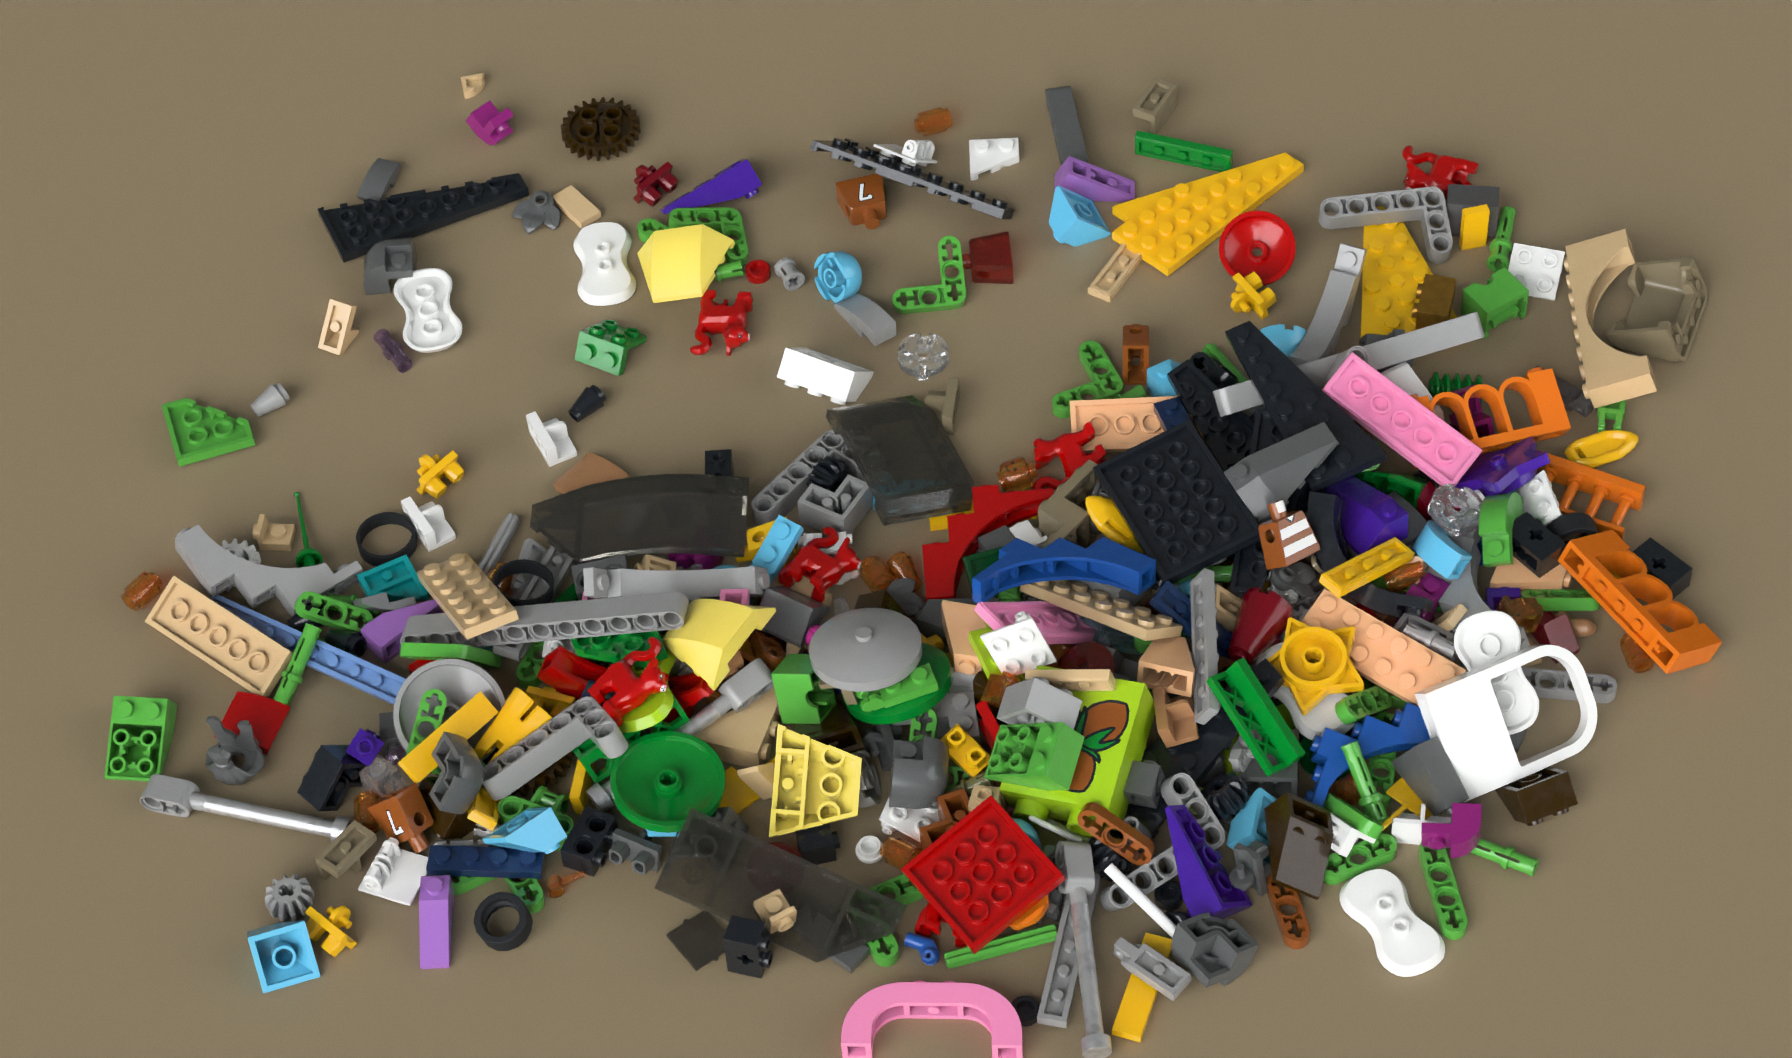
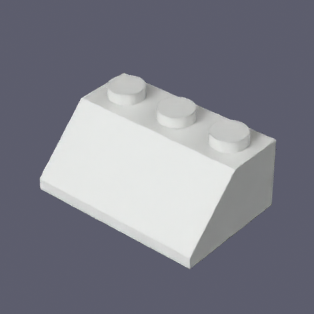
M806 347L785 348L777 378L785 380L784 384L789 387L799 389L802 386L808 388L807 393L822 397L825 394L831 397V402L845 405L846 402H856L873 377L874 371Z

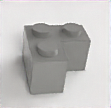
M847 475L835 492L811 483L797 501L799 520L801 523L820 531L825 527H832L837 532L847 531V534H851L873 505L871 484L851 475Z
M1033 677L1006 687L997 719L1009 725L1063 722L1074 729L1082 700L1074 697L1073 693L1067 689L1049 685V681L1042 677Z
M973 690L947 693L938 704L931 708L938 716L937 738L943 737L958 723L980 745ZM924 713V716L920 718V723L922 724L921 735L931 737L932 733H926L927 723H932L933 719L929 718L928 713Z

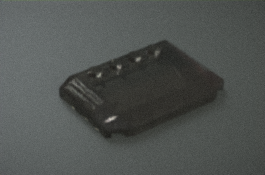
M910 395L827 409L826 418L835 435L841 434L875 498L874 508L884 526L971 510L974 481L935 411L916 397Z

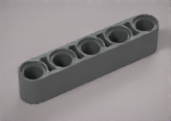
M1063 86L1045 89L1046 104L1060 165L1062 166L1068 156L1088 163L1071 87Z

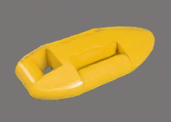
M1604 430L1573 441L1565 448L1564 454L1570 461L1596 468L1620 460L1629 454L1638 443L1639 437L1635 433L1626 430Z
M1095 495L1086 497L1087 512L1098 530L1110 540L1143 554V550L1138 542L1136 543L1133 540V534L1111 499Z

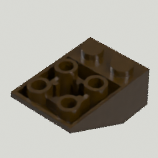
M841 700L836 701L837 704L821 724H790L792 731L801 735L804 734L813 740L825 745H831L850 754L865 750L856 724Z
M1286 792L1264 808L1272 880L1277 884L1317 900L1320 897L1334 836L1331 811Z

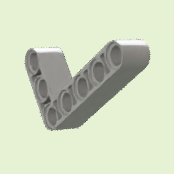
M1436 187L1330 197L1323 200L1320 205L1318 222L1325 229L1421 220L1427 257L1435 264L1445 263L1449 259L1453 246L1443 192ZM1426 201H1433L1436 204L1430 205ZM1406 203L1409 204L1411 207L1407 208L1402 206L1401 204ZM1377 206H1382V207H1384L1386 210H1379V209H1377L1376 207H1377ZM1351 209H1358L1361 212L1354 213L1351 211ZM1331 211L1334 212L1336 215L1331 216L1326 214L1325 212ZM1436 223L1441 227L1435 228L1431 224ZM1435 246H1441L1445 250H1437Z
M839 430L826 431L753 498L751 508L754 525L757 527L774 521L778 515L784 517L798 504L797 501L808 488L806 485L810 479L808 474L812 472L813 465L816 466L820 458L824 459L828 455L843 461L845 465L849 466L848 472L851 476L870 483L872 489L874 483L887 482L884 458Z
M586 696L574 702L483 767L485 776L482 785L493 800H501L589 738L608 758L621 756L626 752L629 744L616 722L593 697Z
M1178 773L1165 779L1161 784L1160 792L1167 805H1185L1188 810L1189 806H1192L1197 812L1195 820L1204 832L1208 831L1212 836L1211 844L1206 840L1204 841L1213 850L1220 847L1225 841V831L1193 779L1186 773ZM1174 781L1180 784L1182 788L1181 794L1175 792L1173 788ZM1172 844L1153 856L1148 864L1145 863L1142 866H1138L1125 875L1145 895L1178 874ZM1160 860L1167 866L1166 874L1162 873L1158 867ZM1136 875L1141 876L1143 879V889L1136 885ZM1115 882L1105 887L1100 894V903L1109 912L1121 910L1135 902ZM1113 890L1119 892L1121 896L1120 904L1113 900Z

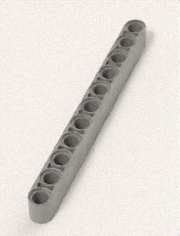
M1474 312L1361 347L1365 348L1369 354L1368 364L1378 370L1483 338L1485 334L1478 312ZM1341 353L1301 364L1297 367L1318 387L1324 386L1323 383L1337 356ZM1250 380L1212 391L1220 417L1263 404Z
M666 592L513 606L516 609L519 620L468 640L446 613L415 615L407 619L400 639V645L403 642L462 644L484 647L675 630L681 628L684 624L689 600L682 593Z

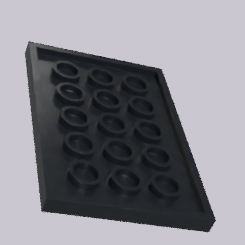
M1189 419L1093 467L1096 477L1144 554L1156 560V573L1163 583L1168 580L1171 584H1174L1260 540L1258 523L1225 476L1224 471Z

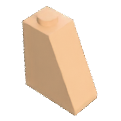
M1513 556V564L1496 566L1489 588H1520V592L1527 589H1564V587H1570L1573 576L1559 564L1539 578Z
M942 600V625L954 672L976 675L979 671H984L968 640L969 631L987 627L984 620L974 611L977 605Z
M1172 637L1153 640L1139 660L1137 682L1145 683L1149 689L1163 685L1167 693L1192 697L1195 668L1186 638Z

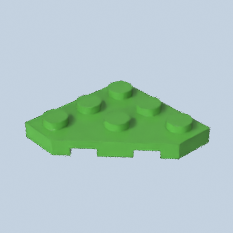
M189 398L161 405L179 467L255 446L247 419L241 417L235 419L227 416L226 412L211 406L205 408L197 405L196 401Z

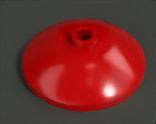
M1249 211L1235 217L1225 227L1219 241V256L1226 272L1231 277L1237 273L1245 277L1255 272L1260 277L1263 286L1270 285L1281 279L1289 271L1295 259L1296 243L1292 230L1283 219L1266 211ZM1260 249L1263 253L1257 257L1253 255V251Z

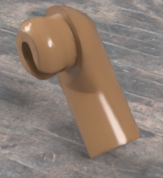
M1559 611L1555 615V617L1566 614L1575 637H1587L1596 632L1595 622L1589 619H1572L1566 611Z

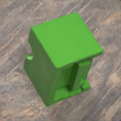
M1504 267L1491 274V278L1487 279V285H1481L1476 282L1463 289L1460 316L1478 312L1485 334L1483 338L1486 339L1489 337L1488 330L1497 328L1499 324L1513 317L1519 316L1521 319L1526 317L1529 290Z
M788 654L771 673L782 723L821 724L837 704L834 689H820L818 684L820 678L812 669L809 654Z

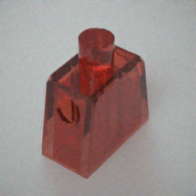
M1009 232L970 239L969 253L962 254L963 269H971L972 281L975 283L1013 284Z

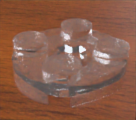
M914 333L907 336L899 344L897 356L900 368L908 375L915 376L919 381L928 380L931 376L942 372L949 365L948 344L942 337L936 334L929 333V336H921V333ZM921 353V354L925 355V354L928 353V356H926V357H919V354Z
M1445 484L1438 487L1434 491L1427 507V512L1431 515L1434 522L1450 536L1470 533L1479 527V515L1483 502L1480 496L1472 489L1465 486L1463 489L1454 488L1455 484ZM1452 506L1454 508H1461V512L1455 511Z

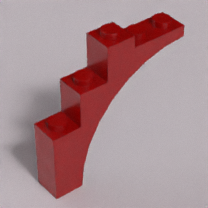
M999 484L972 487L974 513H959L947 516L949 542H934L922 545L926 601L928 599H955L961 575L965 570L962 558L976 553V550H978V537L1004 525L1009 527L1016 522L1038 516L1040 504L1054 494V489L1037 488L1035 490L1000 493Z
M559 646L545 656L537 678L560 693L575 697L577 701L582 698V693L588 681H597L608 668L585 660ZM695 673L668 677V686L689 719L694 713V708L692 707L704 697L708 698L713 693L708 683ZM675 708L671 709L669 714L663 719V722L670 723L680 716Z

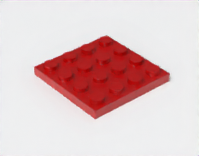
M989 796L901 868L908 880L974 955L1066 880L1059 869L992 796Z

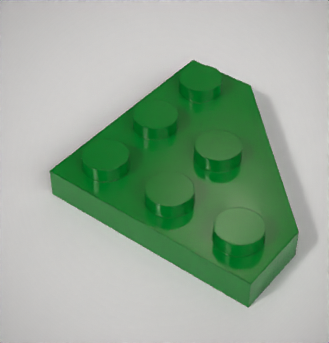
M658 631L571 638L577 656L615 663L633 651L649 650L651 646L648 638L655 637L661 643V650L656 659L659 662L669 658ZM637 661L633 667L645 668L650 661Z

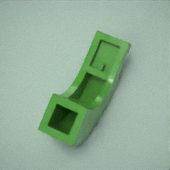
M1516 492L1486 496L1482 502L1479 515V535L1482 537L1483 565L1485 567L1513 564V523L1515 519L1524 514L1523 497Z

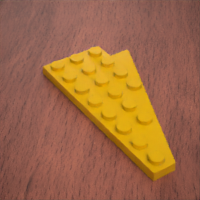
M1285 152L1185 184L1179 183L1175 187L1117 204L1112 207V214L1125 223L1112 232V239L1120 245L1124 242L1127 249L1135 254L1137 252L1140 253L1144 261L1166 276H1169L1220 237L1225 227L1235 217L1253 211L1304 172V164Z
M1377 206V207H1376V208L1379 209V210H1386V209H1385L1384 207H1382V206ZM1403 222L1363 226V248L1367 249L1362 268L1360 339L1365 334L1388 335L1394 329H1403L1405 333L1418 330L1415 329L1416 318H1412L1414 302L1419 303V299H1416L1418 283L1423 284L1425 274L1433 275ZM1453 309L1451 311L1450 320L1458 318Z

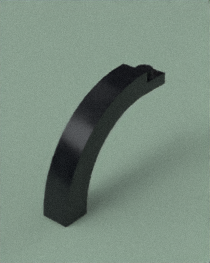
M1309 491L1308 522L1321 549L1315 553L1323 569L1327 572L1351 559L1344 544L1341 528L1343 499L1332 494ZM1371 582L1346 594L1367 608L1396 619L1402 617L1404 610L1406 614L1422 616V612L1432 613L1433 602L1427 598L1389 592L1376 587Z

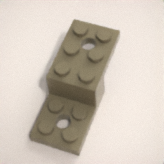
M1088 460L1082 467H1078L1065 483H1061L1048 500L1042 501L1038 508V529L1042 536L1046 535L1048 539L1040 547L1041 549L1059 537L1085 549L1090 546V516L1085 510V499L1092 495L1098 479L1093 470V467L1098 464Z

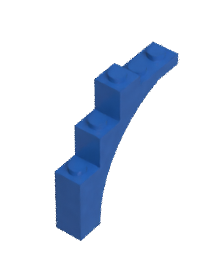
M1061 537L1043 549L1015 538L999 549L998 561L972 578L973 601L976 603L986 602L999 592L1007 589L1052 580L1097 582L1140 595L1156 583V560L1105 537L1100 538L1086 549Z
M1407 702L1401 710L1397 709L1395 711L1391 724L1366 715L1360 723H1355L1350 737L1329 728H1325L1320 735L1315 734L1309 750L1313 751L1310 761L1317 763L1311 780L1315 781L1312 791L1308 789L1304 800L1323 807L1329 787L1341 774L1349 769L1344 753L1340 748L1345 744L1358 740L1361 752L1366 760L1385 753L1408 751L1414 746L1430 740L1420 708Z

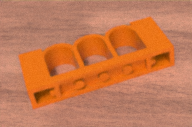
M1542 367L1530 369L1524 377L1506 379L1497 389L1487 384H1477L1471 387L1462 397L1453 392H1442L1435 395L1429 401L1428 395L1418 397V394L1410 395L1433 413L1434 406L1436 405L1449 407L1456 415L1461 434L1482 449L1480 454L1503 450L1532 436L1535 442L1561 437L1571 429L1552 368L1543 370ZM1505 390H1514L1523 396L1533 426L1513 430L1504 402L1503 393ZM1478 397L1488 403L1499 434L1478 438L1469 409V398Z
M1613 529L1568 542L1558 559L1559 563L1666 674L1710 662L1722 641L1705 623L1699 624L1697 616L1691 609L1680 602L1672 600L1673 594L1670 588L1660 579L1647 574L1648 570L1643 560L1635 553L1629 551L1630 547ZM1610 572H1614L1623 578L1616 579ZM1635 598L1647 602L1648 605L1642 606ZM1661 624L1672 628L1674 631L1668 633Z

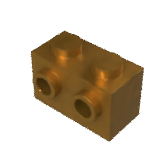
M1425 274L1423 284L1418 283L1416 299H1419V303L1414 302L1412 309V318H1416L1415 329L1425 328L1450 320L1455 297L1456 278Z

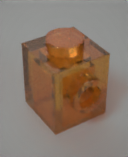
M1005 671L1002 672V675L990 673L981 700L1000 708L1006 687L1020 682L1018 681L1019 677Z

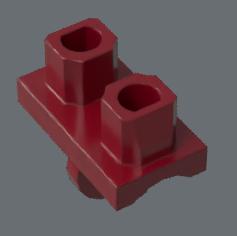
M667 161L658 170L653 165L649 168L644 165L637 167V177L634 179V182L638 186L636 187L637 194L633 199L638 204L644 200L647 204L654 207L662 198V194L657 188L661 186L667 193H671L676 189L678 180L671 173L673 166Z

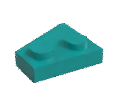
M407 555L357 575V581L366 597L387 592L389 601H397L415 596L416 601L429 600L428 593L419 582L417 573Z

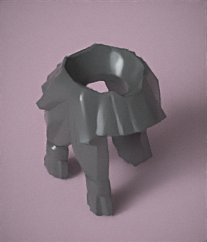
M213 715L208 716L206 722L210 725L219 743L208 748L205 766L209 768L215 779L224 784L244 785L256 773L261 771L264 765V756L262 755V750L258 747L260 741L255 738L252 725L247 720L239 721L237 727L240 733L236 735L233 731L223 726L220 718ZM244 755V765L241 768L234 766L231 761L232 756Z

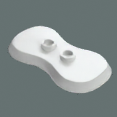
M602 222L588 225L580 230L574 240V251L582 262L583 267L577 291L580 298L587 304L594 306L618 304L628 300L636 290L635 277L627 265V255L632 244V238L630 233L617 223Z
M437 268L413 271V277L399 278L394 285L395 298L402 305L406 313L403 339L409 347L420 353H432L448 349L458 341L462 333V323L450 306V294L453 286L452 279L444 270Z
M1485 611L1474 614L1459 624L1454 635V647L1459 659L1467 670L1471 671L1520 651L1521 634L1518 625L1510 615L1501 611ZM1521 666L1492 678L1490 682L1509 735L1530 727L1538 716L1539 699L1535 689L1525 677Z
M1284 642L1269 647L1251 664L1250 668L1252 669L1265 658H1270L1281 649ZM1281 686L1273 695L1287 707L1299 732L1310 740H1313L1315 734L1320 735L1325 728L1345 734L1355 725V723L1351 725L1344 724L1335 712V704L1348 696L1345 693L1329 694L1305 716L1301 714L1289 688Z
M1384 869L1369 870L1351 878L1342 886L1339 898L1343 910L1370 933L1374 940L1377 957L1383 967L1389 972L1402 977L1416 976L1431 970L1443 960L1445 944L1441 935L1415 914L1410 905L1405 885L1393 873Z

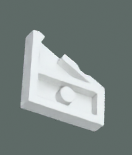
M1018 138L969 140L970 180H977L978 174L990 170L991 173H994L1005 166L1018 163Z

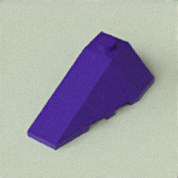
M741 159L714 175V179L701 183L694 188V191L680 196L661 208L660 211L662 214H668L676 208H695L743 196L748 199L759 192L758 187L762 183L749 161Z
M1354 476L1323 488L1326 494L1336 495L1343 499L1341 528L1347 545L1357 555L1394 537L1400 541L1408 537V513L1392 497Z
M1170 805L1166 807L1165 811L1183 900L1188 908L1189 917L1209 912L1211 917L1225 919L1251 907L1252 903L1246 891L1231 885L1229 874L1219 861L1223 858L1218 850L1214 851L1204 841L1206 834L1185 805Z

